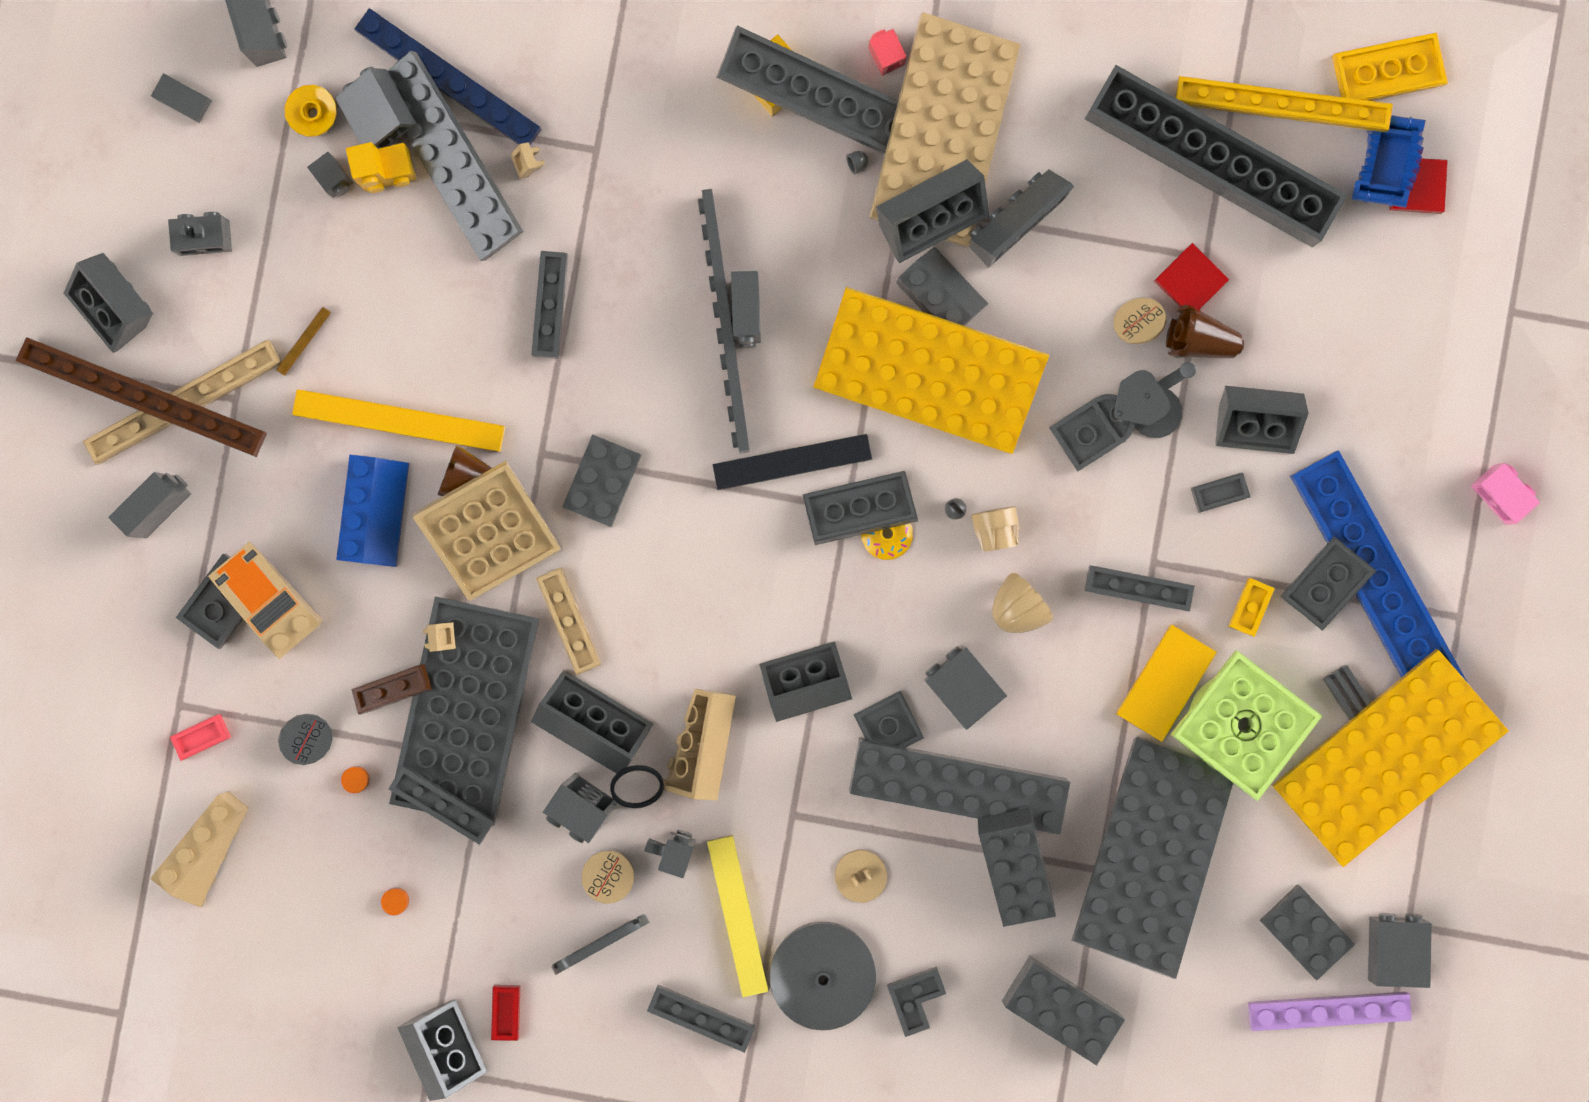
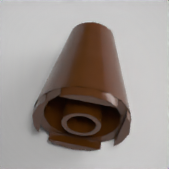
M1182 305L1176 312H1179L1180 315L1177 319L1172 318L1166 337V347L1171 348V352H1168L1170 356L1177 358H1235L1244 348V340L1241 333L1193 306Z
M456 446L437 495H446L492 469V467L465 449Z

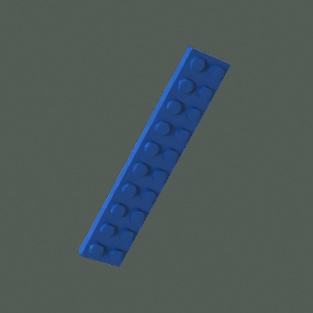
M1334 451L1292 474L1290 478L1326 543L1333 536L1336 537L1376 570L1355 595L1400 676L1403 677L1437 649L1467 682L1340 451Z

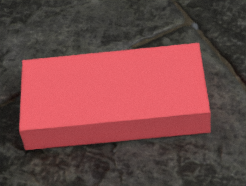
M221 714L170 736L180 761L231 738Z

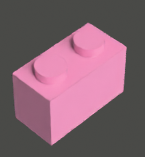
M1501 463L1493 465L1471 487L1506 525L1517 524L1540 502L1535 497V491L1529 485L1523 484L1517 477V471L1512 466Z

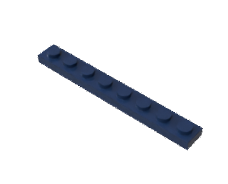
M369 8L354 28L358 34L397 61L401 60L410 51L417 52L440 91L516 144L529 142L531 146L542 130L539 125Z

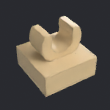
M529 142L519 144L511 153L519 179L529 177L535 170L540 169L545 164L544 160H535L534 155L539 153L540 148H531Z
M453 622L427 625V628L423 630V634H428L429 643L424 644V646L429 649V652L456 649Z

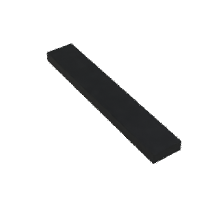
M862 434L712 465L717 490H723L872 460L868 435Z

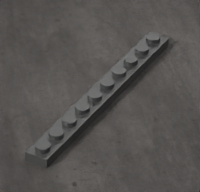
M712 189L702 190L703 198L698 199L700 215L705 214L706 224L701 225L703 240H709L710 250H706L705 255L707 266L713 267L714 276H709L711 292H716L717 302H713L714 317L720 318L721 328H716L718 344H724L725 354H720L722 370H727L729 380H724L726 396L731 395L732 406H727L729 422L735 421L736 432H731L733 448L739 449L740 454L748 453L750 448Z

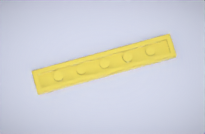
M729 835L708 840V849L742 997L769 992L734 837Z

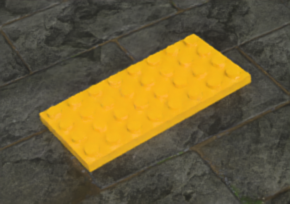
M846 287L813 388L1013 454L1049 354Z
M1435 649L1271 786L1342 867H1345L1508 733L1509 730L1444 655Z

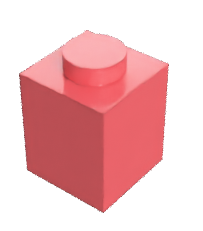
M885 29L880 30L872 35V39L869 40L868 49L882 76L906 64L907 56L894 29L887 32Z

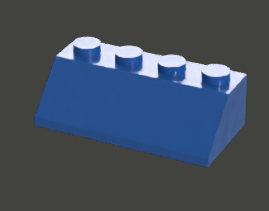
M349 455L336 560L391 567L397 566L409 463L376 457Z

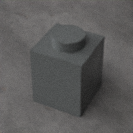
M326 152L307 167L324 191L332 198L344 195L349 190V186L354 183L335 157L329 152Z

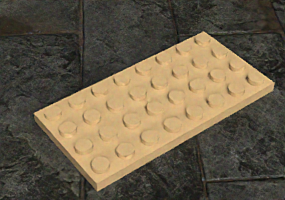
M925 12L920 14L869 218L878 221L876 206L966 159L984 175L986 184L1020 48L1019 43ZM975 224L944 241L969 247V241L972 239L970 233L974 230Z

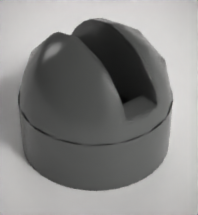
M854 151L846 155L847 164L853 174H857L866 168L868 157L864 152Z
M958 498L949 500L945 506L946 515L953 520L962 518L967 510L964 501ZM953 502L962 511L960 515L950 506Z

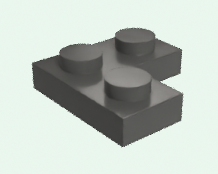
M937 967L887 984L905 1037L930 1029L922 1003L946 994Z

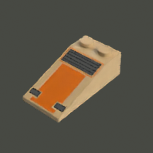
M251 541L208 576L260 640L278 659L282 658L315 630L323 620Z

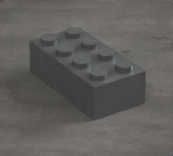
M574 773L560 785L542 813L547 815L546 820L558 828L562 825L570 831L569 835L574 840L580 843L584 841L590 843L618 803L608 794Z
M1026 808L978 818V834L1003 927L1056 917L1054 899L1031 809Z
M1031 956L1028 957L1002 999L1006 1009L1096 1066L1125 1021L1117 1010Z

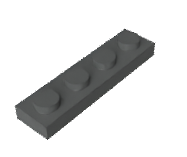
M541 251L531 353L533 357L559 359L568 265L567 253Z
M1089 565L1084 591L1190 611L1195 585Z
M405 765L401 767L388 789L479 845L483 842L495 822L494 819Z
M659 984L647 1009V1012L744 1053L755 1030V1025Z

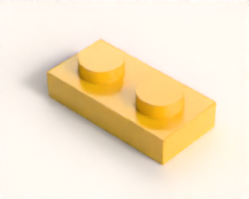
M1247 578L1228 627L1255 637L1275 588L1252 578Z

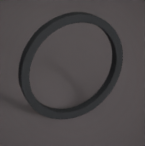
M634 765L622 769L613 777L610 784L612 798L619 805L627 808L649 806L660 798L664 790L663 778L660 773L644 765ZM646 771L653 774L659 780L660 786L658 792L651 799L640 803H630L616 795L614 791L615 784L626 773Z

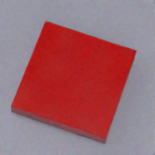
M1422 158L1421 163L1418 164L1420 165V170L1416 174V182L1413 183V189L1409 193L1406 208L1392 206L1389 207V211L1435 214L1445 212L1448 160Z
M1193 243L1154 280L1179 307L1189 305L1198 310L1229 281Z

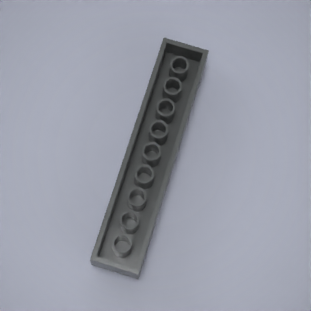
M1118 65L1114 66L1085 117V120L1310 247H1314L1323 240L1347 197V194Z

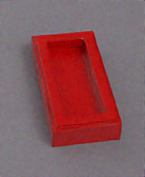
M520 985L493 986L491 1040L518 1041Z

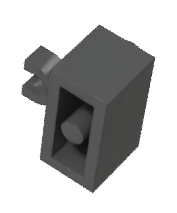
M219 212L203 213L204 216L194 217L192 214L177 215V219H168L171 251L179 256L231 252L230 220L220 215Z
M677 830L676 833L671 832L666 844L649 838L644 852L662 857L658 871L684 878L696 839L692 838L691 833Z

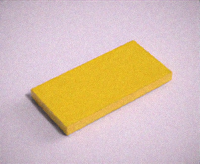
M1437 32L1339 52L1332 56L1340 96L1344 98L1373 101L1441 87L1448 83Z
M1170 624L1115 714L1158 741L1163 742L1217 652Z

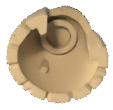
M1013 572L1009 574L999 588L992 606V616L998 627L1009 633H1024L1041 628L1051 622L1053 615L1046 602L1043 601V598L1020 575Z

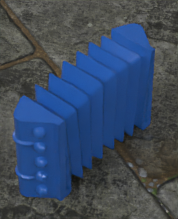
M1391 115L1387 133L1367 130L1368 144L1365 156L1367 158H1365L1361 172H1359V180L1355 181L1352 200L1406 208L1409 193L1413 189V183L1416 182L1417 178L1416 174L1420 170V165L1418 164L1421 163V155L1424 149L1421 145L1424 140L1422 135L1426 120Z

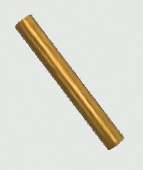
M322 306L276 370L284 376L287 374L331 314L329 310Z

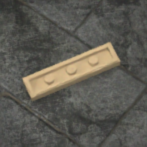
M562 568L537 577L536 580L576 675L602 665Z

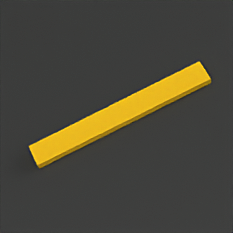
M1179 76L1175 95L1176 99L1191 107L1386 133L1389 130L1393 104L1184 76Z
M299 389L296 390L292 415L496 452H501L505 426Z

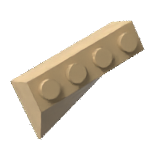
M703 689L694 690L684 718L686 727L684 732L678 735L676 744L679 746L674 758H670L667 766L670 771L667 780H663L664 790L692 799L718 800L735 695Z
M229 791L217 795L150 879L169 895L201 908L206 900L209 888L215 881L216 873L228 853L227 850L231 841L235 838L249 807Z

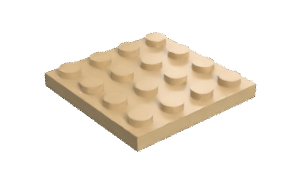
M507 461L502 462L412 513L413 519L468 601L473 600L561 550L559 543Z

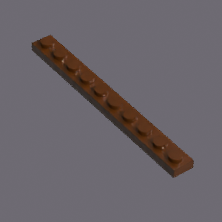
M28 337L25 338L15 360L23 365L256 458L267 435L262 430Z

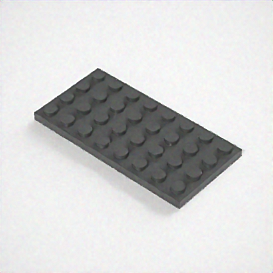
M435 596L429 625L453 622L456 649L429 652V649L425 648V646L423 648L420 664H425L432 690L412 698L395 777L401 767L405 765L496 820L538 630L539 618ZM428 634L426 635L425 644L429 643ZM391 793L389 804L423 811L397 794Z
M1134 738L1071 941L1176 979L1233 783L1205 762L1141 738Z

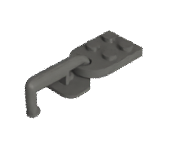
M1191 362L1183 363L1180 368L1158 382L1149 371H1136L1121 381L1118 395H1100L1049 427V429L1078 472L1124 443L1131 436L1135 423L1149 426L1165 417L1170 410V401L1164 392L1183 379L1193 377L1196 373V367Z

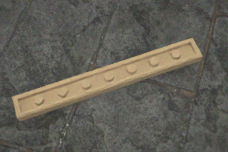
M267 339L169 394L205 407L279 366L282 361L271 341ZM138 410L87 438L83 443L94 463L99 465L172 424Z

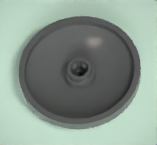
M832 922L809 923L792 931L776 949L770 968L771 990L780 1009L795 1023L814 1030L837 1029L854 1021L870 1003L876 984L874 960L865 942L849 928ZM825 975L828 977V980L822 983L819 982V977Z

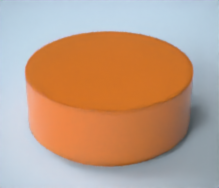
M360 766L348 768L341 777V784L349 793H359L365 790L370 781L368 772Z
M391 888L381 898L382 909L389 915H399L409 905V896L402 888Z

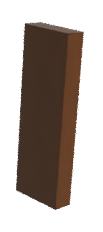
M420 664L351 690L358 715L432 689L425 664Z

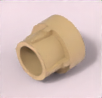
M1016 506L971 514L976 538L979 537L981 550L984 552L1010 548L1019 544V521Z

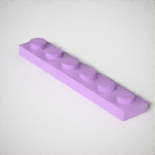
M1407 992L1248 1002L1250 1029L1252 1031L1412 1021L1410 994Z

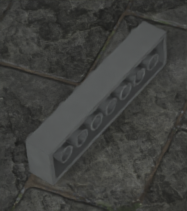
M859 738L849 792L852 795L977 819L1030 808L1036 830L1061 834L1070 781L1063 777Z

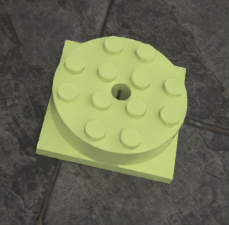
M1235 650L1216 676L1207 681L1198 690L1187 714L1171 733V736L1199 756L1211 768L1221 773L1254 800L1258 801L1322 718V715L1239 651ZM1245 717L1247 727L1245 730L1240 731L1237 719Z

